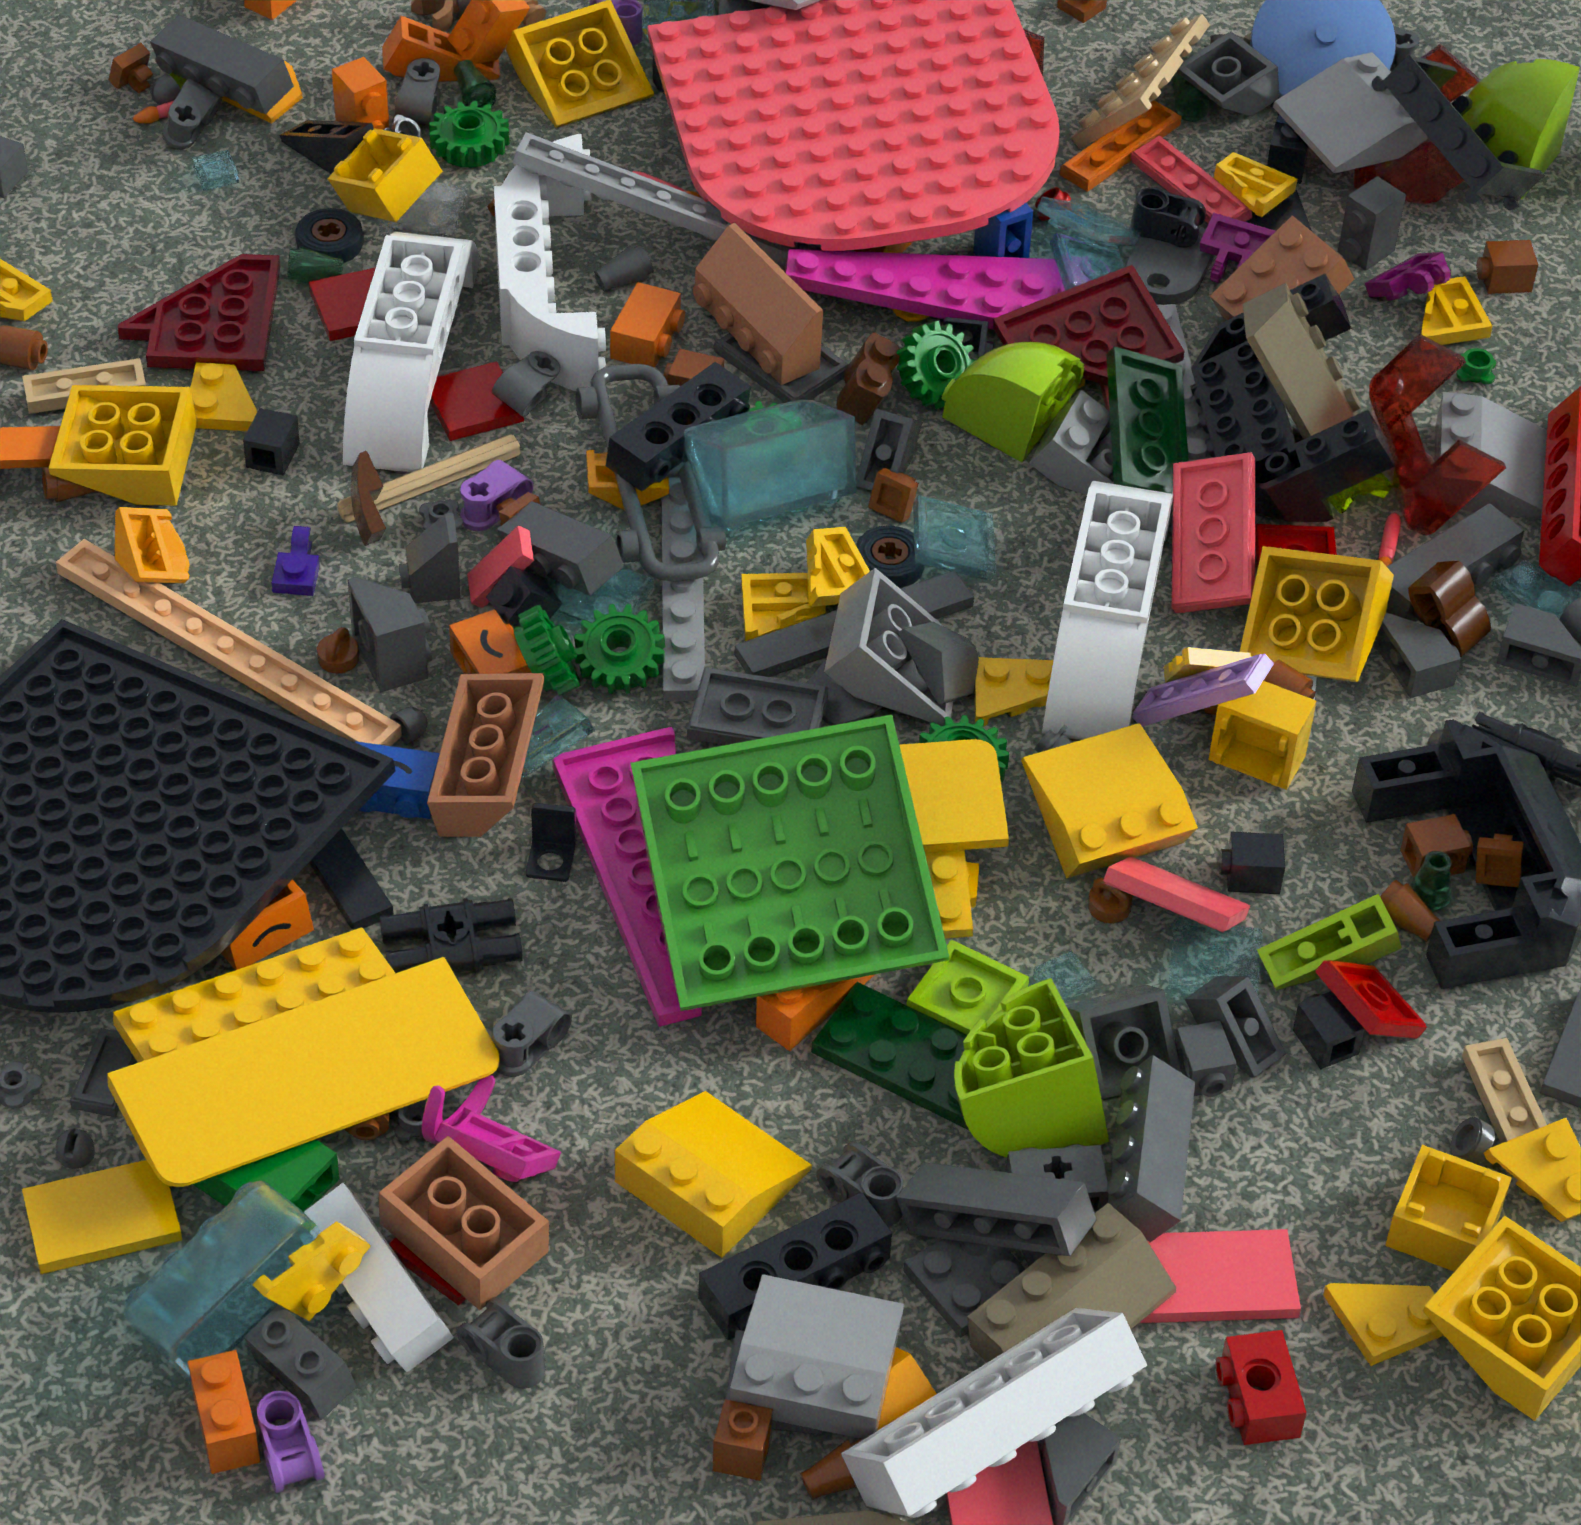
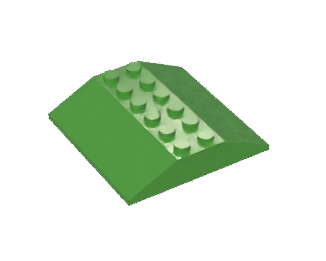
M892 715L631 762L661 927L681 1011L949 960V953Z

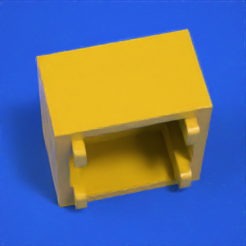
M374 128L363 136V141L344 161H340L335 166L334 172L328 177V181L348 211L397 222L443 171L421 137Z
M1263 681L1256 693L1218 704L1208 760L1287 790L1306 756L1317 701Z
M1422 1145L1393 1214L1385 1246L1455 1272L1496 1226L1512 1177Z

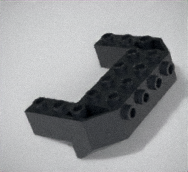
M1326 274L1320 275L1290 290L1292 295L1300 294L1308 310V315L1305 316L1310 327L1318 326L1325 341L1352 329L1344 303ZM1244 312L1217 326L1191 367L1195 384L1191 385L1190 388L1197 404L1200 407L1202 406L1203 411L1198 412V417L1203 429L1210 435V438L1205 440L1211 457L1252 452L1255 457L1256 514L1287 522H1328L1334 519L1328 497L1395 467L1387 439L1369 410L1295 443L1285 405L1246 339Z
M1452 719L1445 721L1440 744L1359 757L1352 793L1366 823L1447 809L1449 815H1456L1462 829L1467 830L1471 836L1473 852L1469 857L1475 870L1479 837L1494 839L1496 833L1513 835L1512 841L1524 842L1522 877L1520 878L1518 888L1482 884L1495 911L1434 922L1426 957L1440 988H1451L1566 966L1581 942V842L1538 756Z

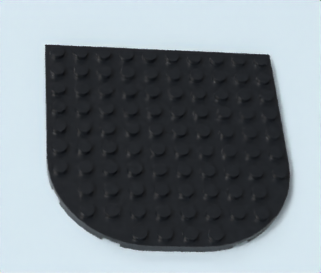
M61 619L0 676V1005L20 1010L50 1013L83 1012L113 1008L117 1005L155 994L197 972L216 958L244 931L396 772L393 758Z

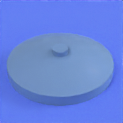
M1265 0L1255 18L1250 40L1252 48L1278 67L1279 98L1343 58L1373 52L1390 70L1396 45L1391 18L1380 0Z

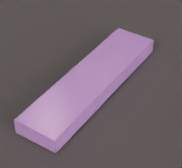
M1265 653L1151 687L1133 712L1132 718L1143 727L1254 694L1274 664Z

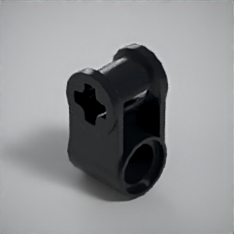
M1152 187L1143 188L1136 194L1130 227L1136 235L1144 238L1160 240L1183 248L1191 247L1199 237L1198 226L1203 224L1206 218V209L1200 201L1194 198L1178 196ZM1190 208L1189 217L1185 218L1187 209ZM1187 227L1185 235L1181 237L1183 228Z

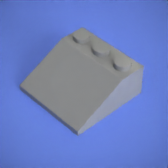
M1373 52L1343 58L1274 101L1273 108L1334 174L1423 153L1428 138L1389 89L1384 92H1378L1372 88V81L1376 76H1380L1383 80L1391 73Z
M1443 392L1435 425L1433 507L1476 512L1490 503L1504 515L1542 519L1547 430L1483 396Z
M874 568L840 594L824 672L833 683L843 687L855 698L934 722L941 726H944L945 717L949 716L951 718L953 701L938 705L898 634L903 628L935 622L940 625L942 624L879 570Z
M762 1274L740 1345L730 1386V1400L773 1409L774 1421L859 1439L867 1438L878 1429L905 1304Z

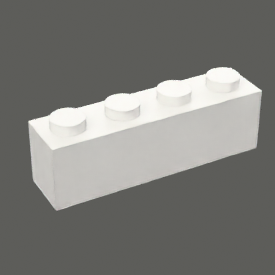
M344 1183L297 1216V1219L307 1232L300 1237L304 1245L311 1243L319 1233L336 1221L359 1234L371 1245L362 1257L358 1268L346 1276L336 1291L339 1294L346 1290L354 1301L348 1304L347 1308L363 1329L369 1325L374 1329L378 1336L372 1339L371 1343L387 1364L395 1359L408 1372L454 1338L361 1203Z

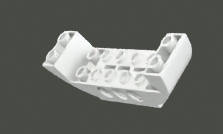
M581 134L572 135L553 142L590 156V149L582 148ZM516 165L509 172L501 186H494L502 346L509 345L520 360L533 351L547 353L557 360L560 365V372L551 381L552 383L576 391L577 388L590 387L593 375L603 367H606L605 357H598L599 351H606L605 328H597L596 312L556 313V303H553L555 291L554 277H552V251H550L551 233L548 223L549 216L584 215V201H591V192L577 187L566 186L559 180L540 173H531L523 167Z
M394 232L390 236H385L354 338L344 418L343 465L353 466L359 453L367 451L375 469L411 473L424 467L429 449L427 417L429 403L462 287L473 288L480 264L478 249L472 240Z
M1092 481L1088 489L1063 604L1042 729L1043 734H1046L1049 730L1057 734L1065 725L1068 729L1063 735L1067 738L1083 740L1130 726L1136 683L1164 541L1167 538L1171 518L1173 494Z

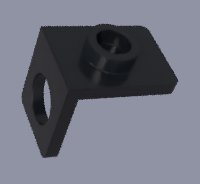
M944 318L943 326L952 324L953 330L963 328L971 332L973 337L968 341L962 342L964 346L972 345V352H978V358L993 350L994 342L986 341L988 321Z
M533 803L531 809L532 845L526 868V876L528 878L567 882L570 877L576 848V809L570 806ZM547 853L557 854L563 859L562 865L555 870L543 869L538 865L537 861L542 855Z

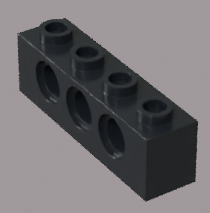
M714 362L610 436L606 467L641 492L654 482L662 481L669 471L682 462H688L699 449L708 443H714L725 430L734 424H740L746 418L750 410L748 403L751 386L717 362Z
M861 1192L700 1272L698 1299L729 1341L735 1337L736 1330L745 1331L757 1293L751 1291V1289H758L762 1274L839 1290L847 1280L863 1272L873 1273L890 1259L892 1232ZM833 1248H841V1249H844V1250H842V1251H837V1250H833ZM800 1268L803 1269V1271H794L792 1269Z

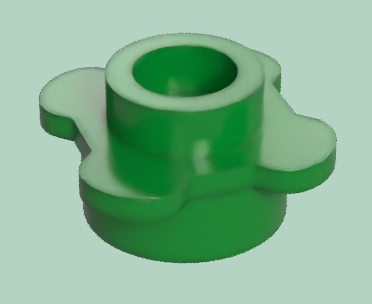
M1473 348L1459 355L1458 363L1461 366L1457 370L1456 376L1460 380L1475 383L1481 382L1483 384L1494 382L1495 375L1492 373V369L1496 367V360L1490 352L1480 348Z

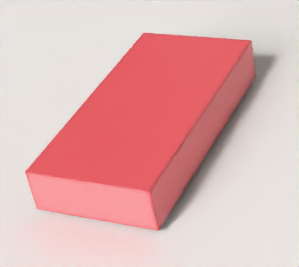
M518 525L467 573L471 604L484 608L490 603L486 598L510 566L524 571L534 561L529 530Z

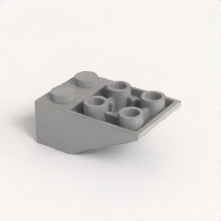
M1080 390L1057 413L1029 464L1056 485L1085 495L1088 494L1092 481L1114 484L1110 411L1083 390Z

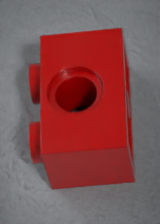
M1283 1330L1226 1337L1222 1357L1216 1358V1374L1220 1386H1227L1230 1395V1399L1227 1401L1229 1422L1232 1428H1239L1243 1445L1301 1438L1307 1412ZM1251 1386H1258L1265 1390H1256Z

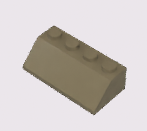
M1284 283L1243 303L1246 339L1303 439L1357 415V410L1361 409L1358 397L1352 388L1345 389L1340 380L1344 378L1341 367L1334 356L1328 358L1323 350V347L1326 346L1324 337L1317 325L1310 327L1305 316L1308 315V310L1299 293L1292 295L1287 284Z
M1107 1203L1095 1213V1223L1071 1256L1045 1253L967 1316L970 1347L988 1363L1075 1308L1123 1313L1130 1329H1132L1175 1294L1176 1286L1143 1233Z

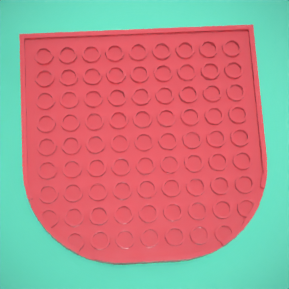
M821 0L798 10L770 6L768 8L735 11L722 15L700 16L695 19L675 22L666 21L661 24L647 26L648 39L687 169L695 189L705 202H710L721 211L722 219L730 224L736 223L744 232L763 240L788 247H795L796 242L821 245V251H850L964 233L988 225V218L998 215L1005 210L1012 212L1027 203L1045 184L1054 169L1055 157L1059 148V119L1012 0Z

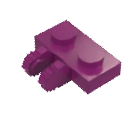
M1213 213L1200 241V251L1217 256L1211 270L1210 280L1216 283L1221 281L1226 271L1228 259L1239 262L1238 269L1276 231Z
M1443 252L1418 253L1364 284L1369 297H1385L1387 301H1391L1407 295V288H1410L1416 294L1430 292L1433 290L1434 285L1444 284L1449 281L1451 270L1447 266Z

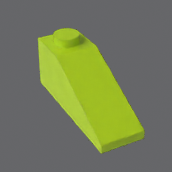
M1378 893L1257 949V952L1275 989L1280 990L1319 979L1320 977L1315 971L1324 960L1366 965L1401 949L1402 946L1398 931Z

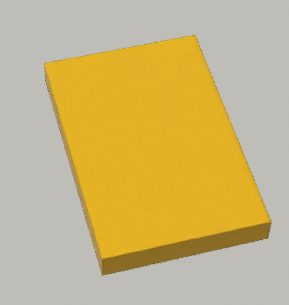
M147 1160L22 1189L40 1274L182 1241L181 1229L170 1186L158 1179Z

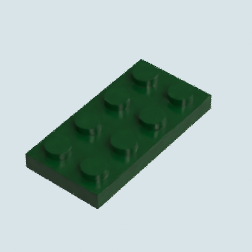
M1114 346L1106 354L1114 484L1173 494V463L1189 461L1182 365Z
M856 982L812 1041L811 1053L969 1130L959 1105L954 1080L955 1063L960 1060L963 1054V1041L967 1035L866 985Z

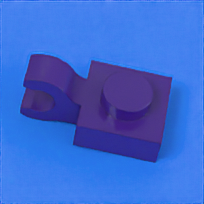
M294 526L291 537V552H278L271 582L273 593L314 595L320 562L319 555H310L312 549V541H309L310 527Z

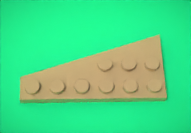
M1203 14L1190 21L1187 17H1184L1176 22L1169 29L1172 35H1166L1151 47L1154 51L1153 54L1145 55L1134 64L1135 73L1130 72L1122 77L1115 84L1118 90L1116 92L1113 90L1097 102L1099 109L1092 110L1078 122L1081 128L1071 137L1078 148H1083L1151 108L1152 104L1150 101L1159 97L1161 94L1160 89L1169 83L1184 62L1182 58L1190 54L1193 50L1191 46L1200 40L1210 26V23Z

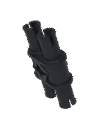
M1483 712L1477 714L1475 721L1479 726L1473 724V728L1537 755L1550 781H1555L1559 778L1581 787V754L1565 748V743H1563L1562 739H1556L1545 732L1529 728L1523 723H1516L1515 726H1511L1489 717Z
M465 898L460 903L428 907V904H423L422 907H419V911L379 916L383 944L421 938L425 942V946L385 951L386 961L395 973L441 957H445L453 973L474 970V973H479L480 970H483V966L523 961L519 933L479 938V935H477V931L516 926L515 908L512 898L473 903L472 900ZM447 934H451V937L454 939L455 942H451L450 937H447Z

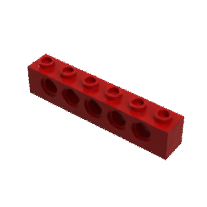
M1581 386L1548 414L1539 566L1549 576L1558 578L1569 587L1581 578Z

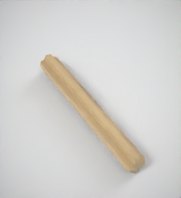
M509 434L385 482L377 500H374L375 506L378 511L480 472L486 469L493 461L502 460L505 462L520 455V444L514 435ZM351 496L340 500L337 505L338 512L343 521L346 523L355 521Z

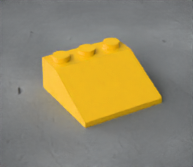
M611 0L515 29L506 46L507 54L519 80L556 128L654 96V91Z
M72 385L48 468L50 475L136 505L177 506L197 426V417L190 387Z
M1263 546L1240 652L1251 653V657L1265 653L1274 662L1281 660L1306 676L1358 682L1385 617L1394 574L1381 560Z
M1140 723L1025 756L1021 759L1066 878L1113 865L1130 856L1136 858L1182 844L1198 829L1181 785Z
M706 1091L646 1120L615 1149V1182L721 1258L812 1169V1164Z
M1504 1215L1426 1303L1423 1312L1495 1394L1535 1421L1581 1367V1267Z

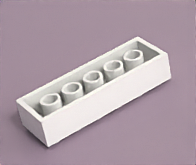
M1075 1308L842 1452L841 1455L867 1507L916 1518L934 1509L937 1505L935 1500L947 1492H958L971 1486L977 1480L976 1474L988 1466H1000L1013 1459L1017 1454L1015 1449L1026 1442L1039 1441L1051 1435L1056 1430L1055 1424L1067 1416H1078L1092 1409L1095 1405L1094 1399L1105 1392H1115L1125 1388L1133 1382L1134 1378L1132 1375L1145 1368L1147 1364L1123 1313Z

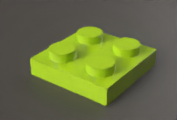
M951 939L947 944L949 960L933 963L908 997L907 1006L968 1035L981 1018L987 1022L993 1015L1002 1010L1000 1002L1028 987L1029 976Z

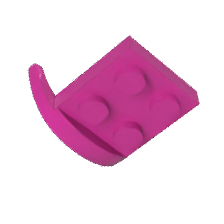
M492 1075L479 1079L464 1103L444 1121L442 1119L445 1091L438 1085L431 1088L422 1120V1135L427 1142L437 1145L449 1136L476 1160L492 1166V1173L512 1182H518L519 1179L530 1176L534 1177L537 1174L555 1169L561 1151L481 1115L495 1085V1078Z

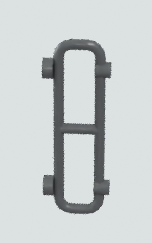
M624 364L603 367L593 375L590 387L576 389L577 415L580 420L596 419L598 415L608 450L609 437L619 430L606 389L607 383L623 380L647 381L654 390V405L678 389L680 385H668L666 378L659 370L646 364ZM691 459L686 463L682 462L669 471L666 477H680L696 530L697 548L704 556L702 561L696 563L669 565L663 564L656 559L636 489L629 482L614 473L630 526L629 530H618L616 532V546L623 563L637 562L639 559L643 569L649 575L662 581L699 579L707 577L716 570L720 562L719 551H724L726 547L725 531L723 526L711 527Z

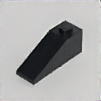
M1278 114L1270 143L1267 166L1298 179L1297 184H1301L1309 146Z
M306 120L279 136L284 144L332 174L335 166L340 161H344L363 141V136L369 130H373L374 127L372 123Z

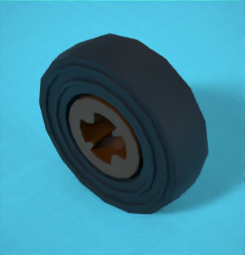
M325 208L310 212L298 222L295 230L298 252L306 260L318 265L331 266L348 262L360 253L364 242L361 222L354 214L343 209Z
M878 526L867 530L858 538L856 547L869 570L871 571L876 568L897 587L903 588L912 585L921 578L926 565L924 543L916 534L908 529L897 526ZM885 556H892L894 559H885Z

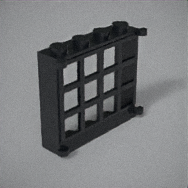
M1409 55L1385 79L1382 80L1380 76H1376L1373 79L1372 88L1378 92H1384L1389 89L1469 185L1470 189L1465 194V199L1468 203L1478 204L1482 200L1478 193L1504 197L1503 206L1505 209L1516 210L1520 207L1516 201L1523 197L1545 176L1541 170L1515 165L1518 161V155L1514 151L1506 150L1496 158L1485 145L1495 134V127L1492 124L1482 123L1475 130L1469 126L1462 116L1471 109V98L1459 96L1450 103L1439 90L1458 72L1453 66Z

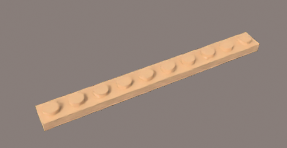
M86 539L80 541L56 561L57 573L308 723L352 742L392 746L402 736L401 725L171 589L156 582H136L116 562L113 555Z

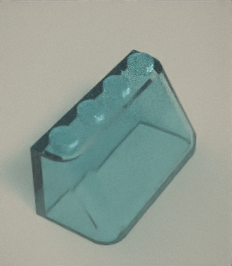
M794 400L699 424L684 430V448L709 519L712 523L724 528L726 531L738 530L742 528V524L752 521H771L775 519V515L785 512H804L808 510V506L817 503H836L840 501V497L856 493L855 417L818 401Z
M266 1181L246 1183L237 1190L233 1200L216 1216L208 1218L199 1227L197 1234L181 1250L174 1251L164 1260L160 1270L145 1284L137 1286L129 1293L125 1301L124 1318L192 1387L188 1361L232 1351L244 1340V1336L278 1305L264 1297L252 1284L263 1274L272 1281L293 1266L289 1262L288 1256L303 1245L311 1243L321 1231L301 1209Z

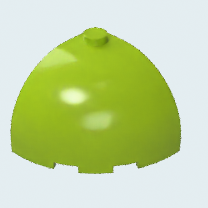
M1535 59L1532 63L1517 64L1516 61L1504 64L1493 69L1489 75L1472 88L1467 95L1472 100V107L1462 117L1473 130L1482 123H1489L1495 127L1494 136L1485 145L1496 158L1506 150L1514 151L1518 155V161L1515 165L1541 170L1544 173L1561 151L1580 67L1550 59Z
M1016 342L995 348L970 364L956 380L952 379L948 383L942 395V400L945 401L942 418L1023 463L1050 427L1057 413L1066 405L1080 386L1083 378L1084 363L1071 353L1046 343Z
M1052 978L1035 983L1000 1002L1002 1010L993 1015L987 1022L981 1018L963 1041L964 1051L960 1060L955 1063L954 1080L965 1123L971 1134L982 1146L997 1155L1007 1158L1008 1152L1020 1151L1025 1148L1051 1149L1065 1148L1074 1144L1093 1146L1110 1142L1094 1058Z

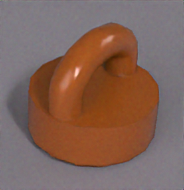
M338 628L333 634L324 637L318 643L317 656L319 665L327 672L339 674L352 670L358 664V643L350 636L347 628Z
M1104 878L1095 879L1088 899V909L1091 915L1104 923H1117L1126 919L1131 912L1132 895L1105 884Z

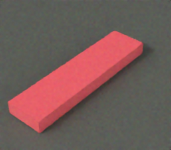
M1161 136L1156 137L1131 153L1132 162L1169 193L1200 201L1206 209L1207 215L1204 221L1209 223L1213 213L1244 222L1252 218V210Z

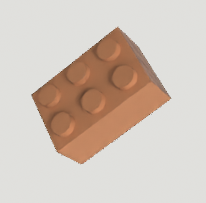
M1292 215L1210 297L1221 316L1229 320L1243 313V303L1284 283L1291 290L1320 275L1326 274L1339 295L1355 279L1344 258Z
M449 1136L379 1192L380 1224L479 1310L483 1309L489 1300L497 1297L548 1253L549 1221Z

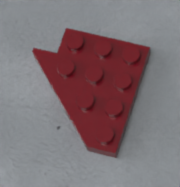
M240 254L119 323V340H147V367L194 369L196 362L231 364L235 365L237 370L265 371L281 268L280 255Z
M1133 264L993 318V328L1003 345L1016 342H1040L1059 347L1081 359L1080 361L1084 363L1083 379L1108 386L1106 354L1114 346L1172 363L1184 360L1185 351Z

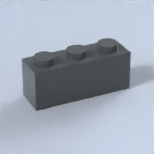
M533 501L497 529L501 540L518 525L529 530L534 561L527 568L541 577L551 578L560 582L568 589L573 588L589 596L624 567L611 534Z

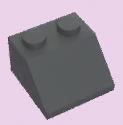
M1231 31L1184 60L1177 70L1179 75L1220 107L1248 116L1255 115L1279 99L1278 67Z
M357 577L347 579L352 636L358 643V648L380 693L428 679L427 662L432 661V653L425 637V633L430 632V623L424 608L417 609L410 593Z
M1144 984L1066 1005L1094 1058L1101 1099L1120 1095L1122 1093L1120 1083L1127 1070L1133 1066H1139L1152 1055L1181 1072L1163 989Z

